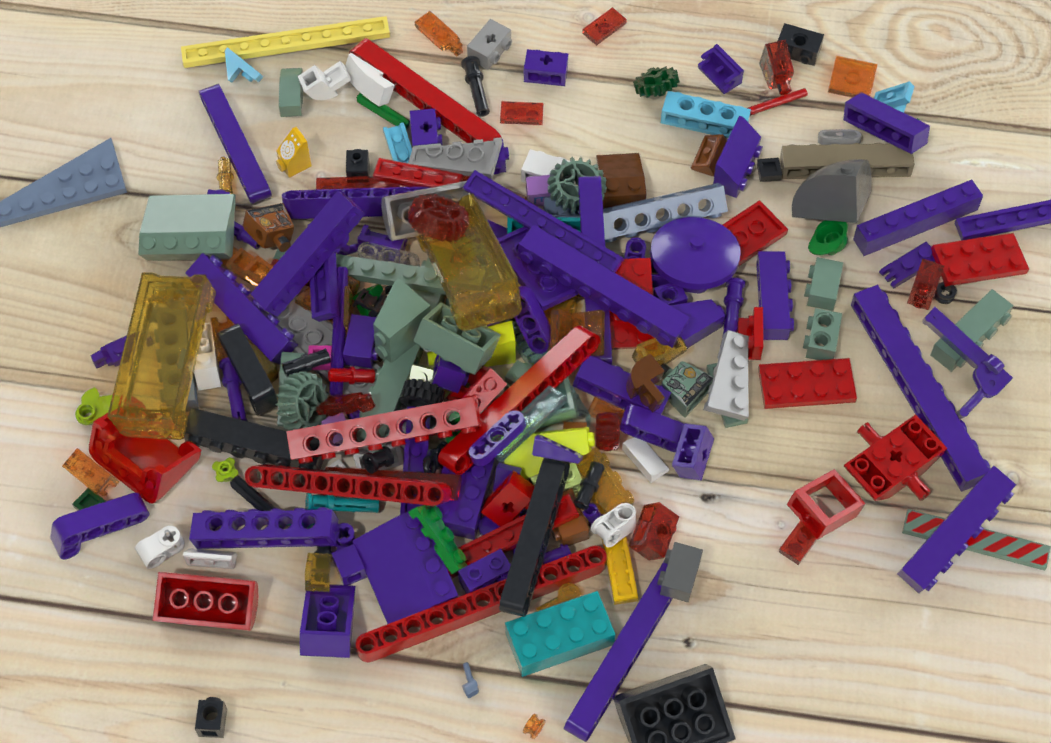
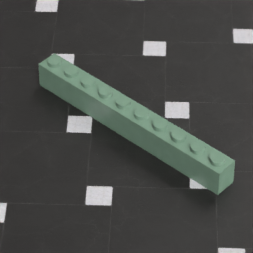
M430 253L427 261L423 260L421 267L456 272V259ZM414 290L431 305V310L440 302L443 303L446 297L445 294ZM416 343L393 363H390L385 358L383 359L384 364L376 372L375 386H371L368 391L367 398L369 400L367 405L363 404L360 418L400 410L402 406L400 396L404 382L409 379L412 364H419L424 351L419 344ZM383 425L379 430L380 436L385 438L389 435L390 429L388 425ZM360 429L356 434L359 442L364 441L366 438L364 429Z

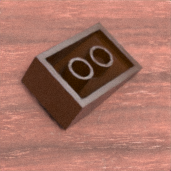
M639 153L596 155L598 170H603V177H606L607 189L606 193H604L603 209L646 199L645 177Z

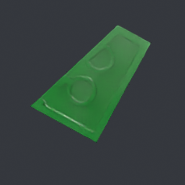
M422 505L408 512L412 519L417 517L422 523L421 531L424 536L434 540L436 543L434 545L435 551L451 574L467 566L465 554L461 549L457 548L454 542V535L450 528L445 526L442 520V513L437 506Z

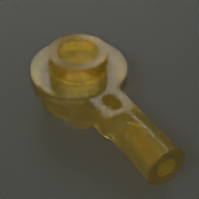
M572 583L562 585L558 590V596L537 607L536 612L581 597L580 588Z

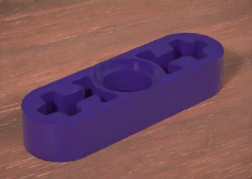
M520 411L506 413L470 447L469 455L473 464L477 466L487 465L525 430L526 422ZM496 435L504 436L498 442L492 441V438Z

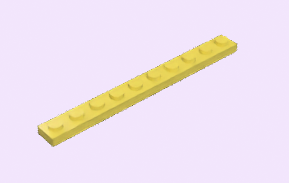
M387 16L181 46L183 66L188 68L226 62V48L232 50L242 59L356 43L364 38L369 40L390 38Z

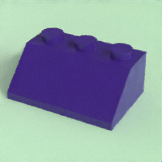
M742 116L738 117L717 161L713 184L719 183L723 185L725 194L737 198L740 191L745 190L748 181L746 176L747 174H752L755 167V162L753 161L755 158L759 159L763 146H760L761 136Z

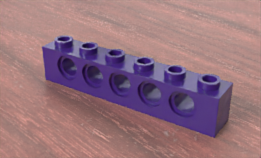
M320 507L317 510L295 508L294 510L287 511L278 508L271 509V511L250 509L247 512H238L236 510L214 512L204 510L202 513H193L189 540L197 549L336 546L339 519L333 509ZM315 523L312 528L307 529L310 524ZM288 524H291V526H290L289 528L284 529L285 526H287ZM264 525H268L265 529L261 530Z

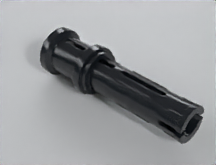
M468 56L461 61V66L465 69V81L470 85L476 115L484 117L489 114L490 110L482 85L483 73L479 69L480 61L476 56Z

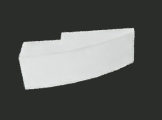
M350 53L345 65L351 78L350 83L376 105L388 104L395 85L382 77L383 72Z

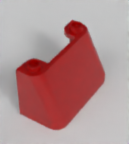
M133 398L93 421L89 453L104 469L132 491L139 493L146 502L153 504L160 500L198 462L202 450L190 441L182 443L179 448L148 425L149 411L147 407Z

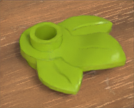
M95 387L91 388L81 397V405L78 406L75 417L80 424L91 425L96 419L117 408L119 398L117 395L100 396ZM91 413L90 416L84 417L85 414Z

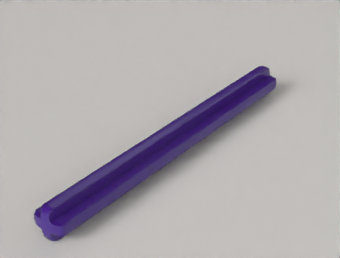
M337 267L340 315L333 318L331 368H344L343 351L346 335L347 267ZM330 382V394L332 396H341L343 394V382Z

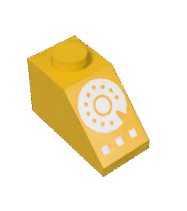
M296 126L292 128L276 150L278 157L276 164L281 172L285 171L289 178L312 166L307 140Z

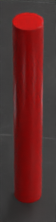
M806 88L748 107L747 109H751V116L806 97L808 93Z

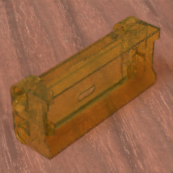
M474 194L462 196L457 203L430 210L420 207L411 210L415 237L421 250L427 253L449 300L451 314L460 330H471L514 318L520 314L522 306L518 278Z
M142 272L107 416L122 435L136 438L184 439L189 419L185 410L206 315L212 312L216 296V290L206 275L194 274L191 277L160 276L155 273Z

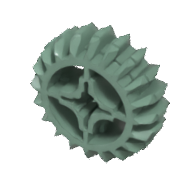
M572 156L570 162L563 159L561 164L557 163L554 170L550 171V177L547 181L549 185L547 191L551 194V201L556 200V207L563 205L564 212L568 208L571 209L573 215L575 210H579L578 186H575V184L578 185V177L601 176L603 200L607 189L603 170H598L597 164L591 165L590 159L586 162H583L582 157L575 161ZM571 174L570 178L561 181L565 176Z
M299 372L290 374L289 378L283 380L284 384L279 386L281 392L277 394L279 401L275 404L279 406L276 414L281 416L280 422L284 424V429L291 431L322 425L321 421L325 420L326 413L330 412L327 408L330 401L327 400L329 392L325 391L326 384L322 383V378L317 377L313 373Z

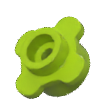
M229 457L225 461L213 463L212 468L217 474L215 477L216 481L229 482L235 476H238L239 473L234 467L235 460Z

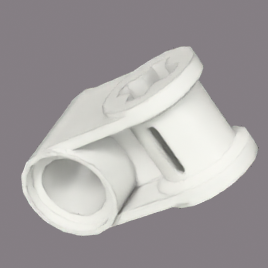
M621 503L605 515L598 517L592 523L590 530L593 534H598L604 540L603 543L606 547H612L636 530V509L629 503Z
M166 526L150 537L138 542L135 550L146 568L152 569L179 553L184 547V539L176 527Z

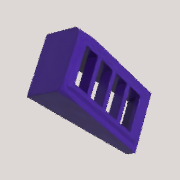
M542 435L535 436L533 456L577 464L582 461L583 455Z

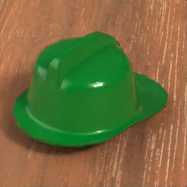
M822 221L817 226L809 242V252L814 255H835L842 251L848 242L847 222Z

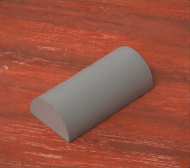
M467 181L382 197V214L389 239L394 241L477 224L473 196L462 188Z

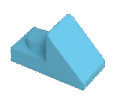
M226 48L225 59L228 81L232 83L243 70L242 76L250 82L254 79L259 83L264 76L232 50Z
M910 81L876 92L874 99L904 113L906 105L910 103L915 86Z

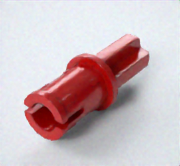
M351 366L349 369L331 368L328 371V380L330 382H349L350 385L354 383L373 384L375 381V370L355 369L354 366Z

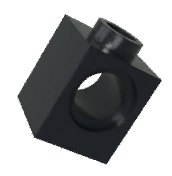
M208 697L206 700L198 701L195 731L198 737L224 738L227 707L220 698ZM209 713H218L215 719L206 720V716Z

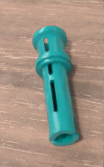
M306 493L305 509L317 510L320 507L333 509V511L378 513L379 500Z

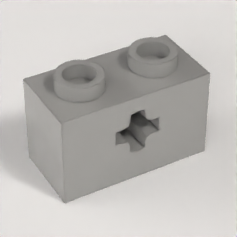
M490 19L467 45V57H478L480 61L479 66L489 70L493 64L499 61L501 54L510 48L512 44L511 29Z

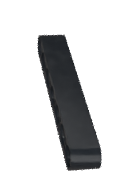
M544 458L501 595L500 612L525 617L528 613L569 475V462Z

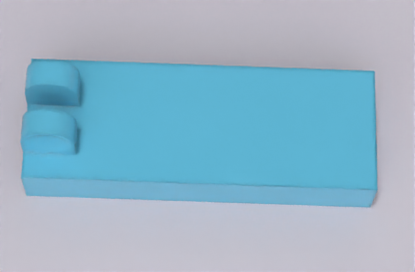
M404 122L399 123V126L391 128L383 127V133L392 160L408 163L412 147Z

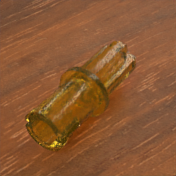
M221 157L218 160V174L216 176L219 181V189L233 194L232 181L234 175L231 173L230 158Z

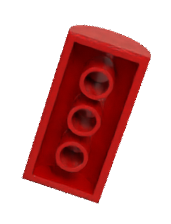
M158 572L152 621L251 631L258 608L257 581Z

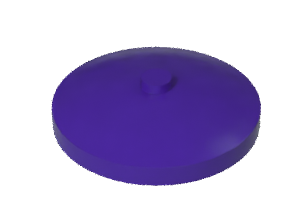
M700 217L679 218L663 225L654 235L650 251L652 264L660 276L676 286L692 290L711 289L727 282L736 273L741 255L739 243L730 230L713 220Z

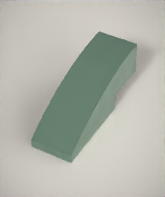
M302 68L281 69L279 82V111L281 117L302 116L303 87L298 78L303 73Z

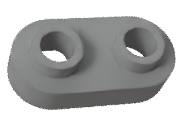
M852 129L821 130L818 133V143L821 145L861 143V133Z

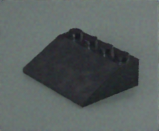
M707 664L613 696L620 722L629 743H728L736 740L714 669Z

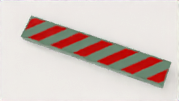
M908 509L902 533L927 540L945 518ZM983 529L975 539L970 537L966 542L969 545L966 549L968 551L1044 571L1047 568L1051 547Z

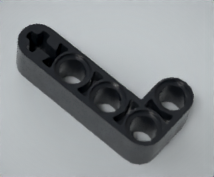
M237 323L218 332L219 341L241 380L256 415L259 416L278 407L275 405L278 403L275 390L240 325Z

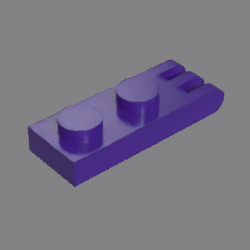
M927 241L883 267L879 273L882 276L886 275L885 280L887 282L892 281L890 286L893 289L936 263L932 255L931 246Z

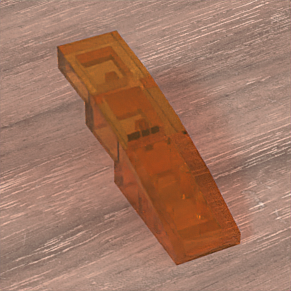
M234 246L233 256L229 260H221L223 268L229 269L237 277L255 287L273 268L271 264L258 255L254 257L244 249L240 248L238 250Z

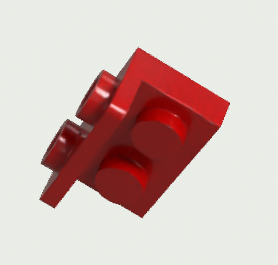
M754 307L752 315H748V318H739L738 333L748 336V360H761L763 351V307Z

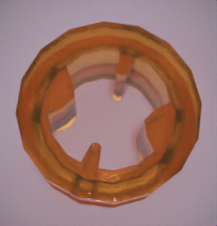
M534 713L527 721L523 733H529L531 735L530 738L535 739L541 732L546 720L538 719V715Z

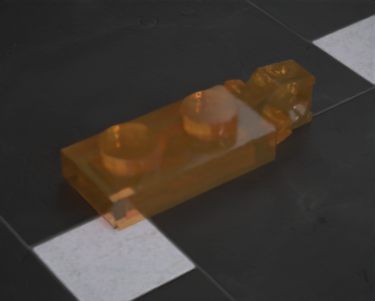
M431 11L415 21V27L441 51L449 49L456 57L463 53V44L460 42L457 34Z

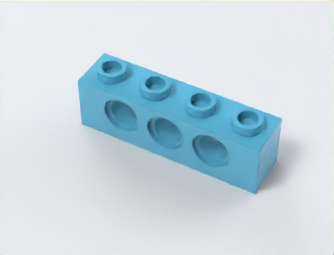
M668 91L662 108L661 123L710 135L723 134L725 138H729L739 116L744 117L749 123L751 109L685 95L680 92Z

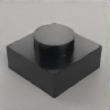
M779 157L757 159L760 182L782 179Z

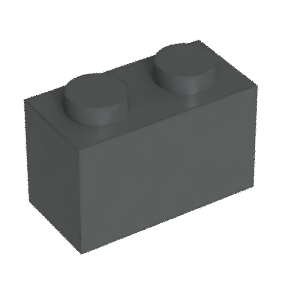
M674 542L672 550L667 549L664 563L668 564L666 572L661 571L657 584L661 586L660 595L689 603L703 549Z

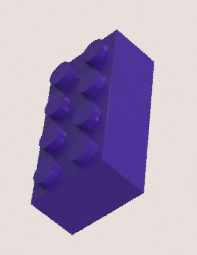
M499 454L487 465L477 466L473 464L461 475H456L443 466L439 482L447 483L451 488L452 495L448 502L436 506L442 513V520L445 526L450 528L454 536L471 540L476 539L479 529L478 524L483 515L481 510L490 491ZM437 488L434 496L439 500L441 492Z

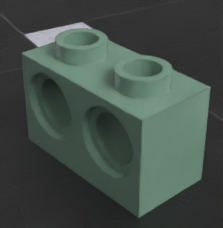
M815 308L814 315L808 317L806 329L810 330V335H805L803 349H807L805 358L814 360L834 359L842 313Z

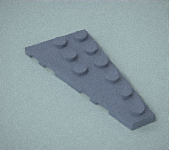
M112 138L0 201V227L127 193Z

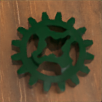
M667 66L663 68H650L647 70V73H641V76L636 77V81H633L636 94H639L640 97L646 95V98L652 95L654 97H657V95L659 97L666 94V91H672V87H677V83H680L677 69L674 70L673 67L667 69Z

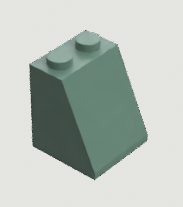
M399 278L395 280L373 324L375 351L380 358H385L390 363H393L416 344L413 341L422 318L431 311V305Z

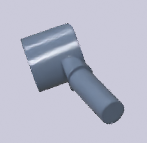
M466 662L463 664L468 682L462 685L466 696L471 698L479 693L476 680L472 676L469 663Z

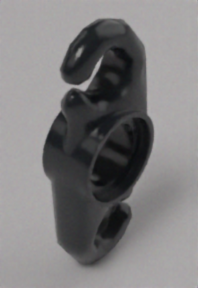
M441 441L437 448L429 449L427 455L423 458V470L427 477L431 478L436 473V470L443 469V466L438 462V456L440 451L448 444L447 442Z

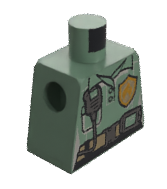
M684 361L680 362L674 369L663 363L661 367L664 369V373L661 377L663 379L661 386L671 392L668 401L686 418L708 394L709 386L712 384L714 377Z

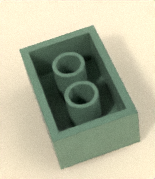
M440 302L422 318L413 342L419 344L425 350L434 352L443 360L458 365L463 371L475 375L492 357L501 334Z

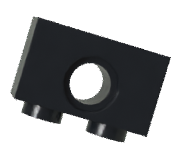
M784 23L777 41L775 55H781L786 41L790 55L789 59L815 66L822 48L824 34Z

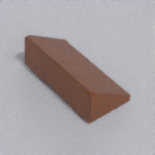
M723 134L704 136L692 163V170L714 176L717 161L727 142Z

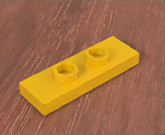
M624 537L612 547H606L602 539L603 549L607 555L606 565L614 605L638 602V593L627 537Z

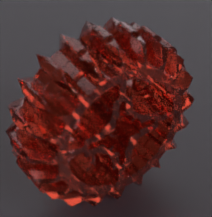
M430 194L425 196L419 195L418 198H414L408 211V223L412 225L413 229L417 230L418 234H424L425 238L430 237L441 242L444 240L452 242V240L458 241L459 238H463L469 226V213L465 211V207L460 206L459 202L452 201V198L448 199L434 194V196Z

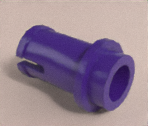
M592 503L589 504L587 510L583 511V515L589 521L590 528L598 517L603 516L597 506Z
M560 544V547L546 552L543 565L570 555L571 551L568 545Z

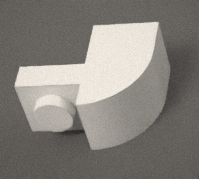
M341 61L324 72L314 65L298 76L304 92L315 100H328L337 96L336 90L351 81L347 69Z

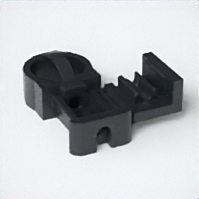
M386 286L379 299H377V296L373 297L370 295L369 291L363 288L352 304V307L355 308L359 304L368 311L370 310L368 313L369 317H377L387 298L386 294H389L392 286Z

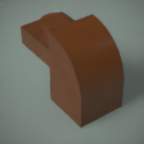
M651 354L635 363L627 379L626 390L630 399L639 395L642 404L653 413L660 408L665 397L655 386L660 381L664 369Z

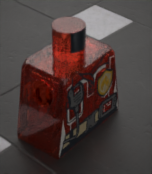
M786 40L765 44L759 65L768 88H778L780 95H786L792 91L790 82L794 74Z

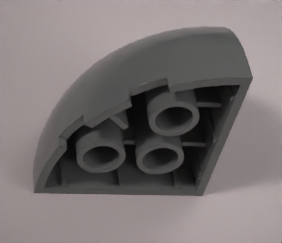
M864 159L840 161L827 165L811 174L800 185L793 197L792 217L857 223L872 190L869 161Z

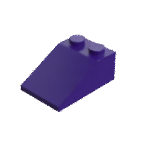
M307 584L300 627V656L350 658L355 586Z

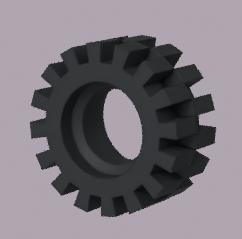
M407 379L403 385L400 401L406 407H420L442 403L445 391L443 388L437 387L438 385L435 383L430 384V381L423 382L422 379H418V381L416 379Z

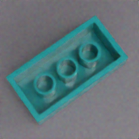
M598 591L528 614L525 617L505 622V634L522 677L610 647L614 644L616 636Z

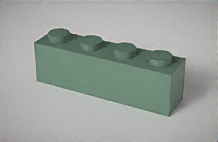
M991 289L955 325L981 348L986 338L990 340L998 331L997 327L1008 323L1012 317L1010 312L1014 305ZM941 338L934 344L930 356L950 372L957 366L961 368L966 363Z

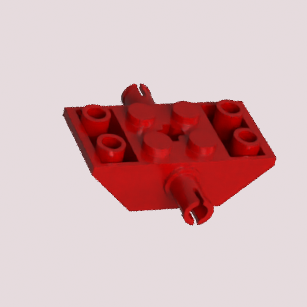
M916 414L882 437L871 427L869 422L857 430V433L861 435L870 447L844 464V467L874 501L889 499L906 486L916 495L919 501H923L924 498L931 494L932 491L919 477L947 450V447Z

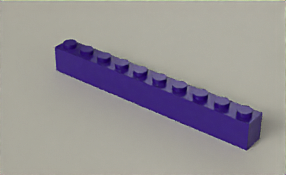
M879 285L854 293L851 307L912 410L947 447V450L940 457L960 491L963 492L974 487L987 471L991 469L990 465L979 453L976 441L971 439L967 433L965 423L958 418L953 403L947 400L942 385L935 380L932 369L923 360L919 347L912 342L910 332L906 327H903L898 312L889 304L887 294L880 289Z

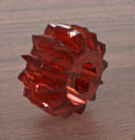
M611 412L598 413L595 420L596 448L604 451L617 450L620 443V421L618 414Z

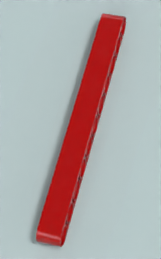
M595 545L542 565L532 600L599 575L605 570L606 551L602 547ZM596 557L599 558L601 562L592 563L590 559ZM576 566L579 570L571 572L567 568ZM551 574L556 576V579L550 581L545 579V576ZM506 579L361 634L355 643L358 657L363 662H373L500 613V594L503 592ZM482 600L487 601L489 603L487 606L484 607L477 605V603ZM458 609L466 611L465 614L460 616L454 614ZM434 618H441L443 620L442 623L437 625L431 623ZM411 627L420 628L417 633L408 632ZM393 635L397 637L393 642L385 641L388 636ZM367 644L374 646L370 651L362 650V647Z

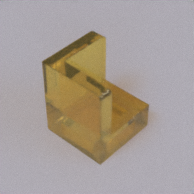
M308 553L305 568V591L330 592L331 554Z

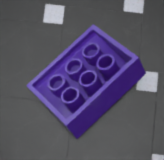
M408 512L352 540L387 624L458 597L449 572L435 551L434 545L436 543L428 536H424L421 531L422 523L417 517L412 519Z

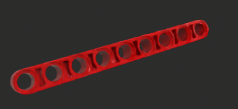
M364 38L349 51V54H354L383 72L382 77L395 85L393 91L420 110L435 109L436 117H440L441 125L466 143H474V140L481 139L484 142L493 141V138L502 139L496 129L369 39Z
M580 325L573 328L480 414L482 427H476V432L462 434L461 431L440 451L438 462L456 475L466 472L473 465L469 455L470 447L506 413L520 411L525 417L596 351L600 344L599 335ZM503 435L494 436L492 441L498 442Z
M269 464L251 466L245 471L244 475L246 483L257 488L429 506L444 504L450 500L452 495L450 486L444 482ZM258 470L261 472L262 475L261 480H259L257 477ZM279 473H281L284 478L282 483L279 480ZM301 475L305 477V485L300 481ZM323 477H325L328 482L326 488L322 484ZM345 479L350 483L349 490L344 486ZM368 481L372 484L371 493L366 487ZM390 483L395 487L394 495L389 491ZM412 486H415L418 490L417 497H414L411 493ZM435 488H438L441 492L439 500L434 496Z

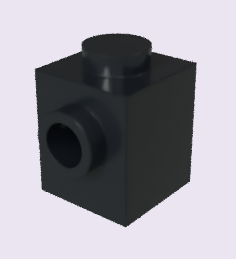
M346 150L347 183L368 184L370 171L368 150Z

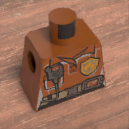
M283 203L246 210L242 226L262 248L266 249L277 246L279 251L285 252L291 247L290 242L294 225Z

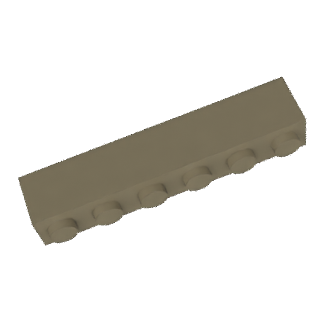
M890 143L790 144L782 146L780 166L782 179H807L811 174L827 165L845 160L864 159L869 161L872 178L911 177L915 165L913 153L910 154Z

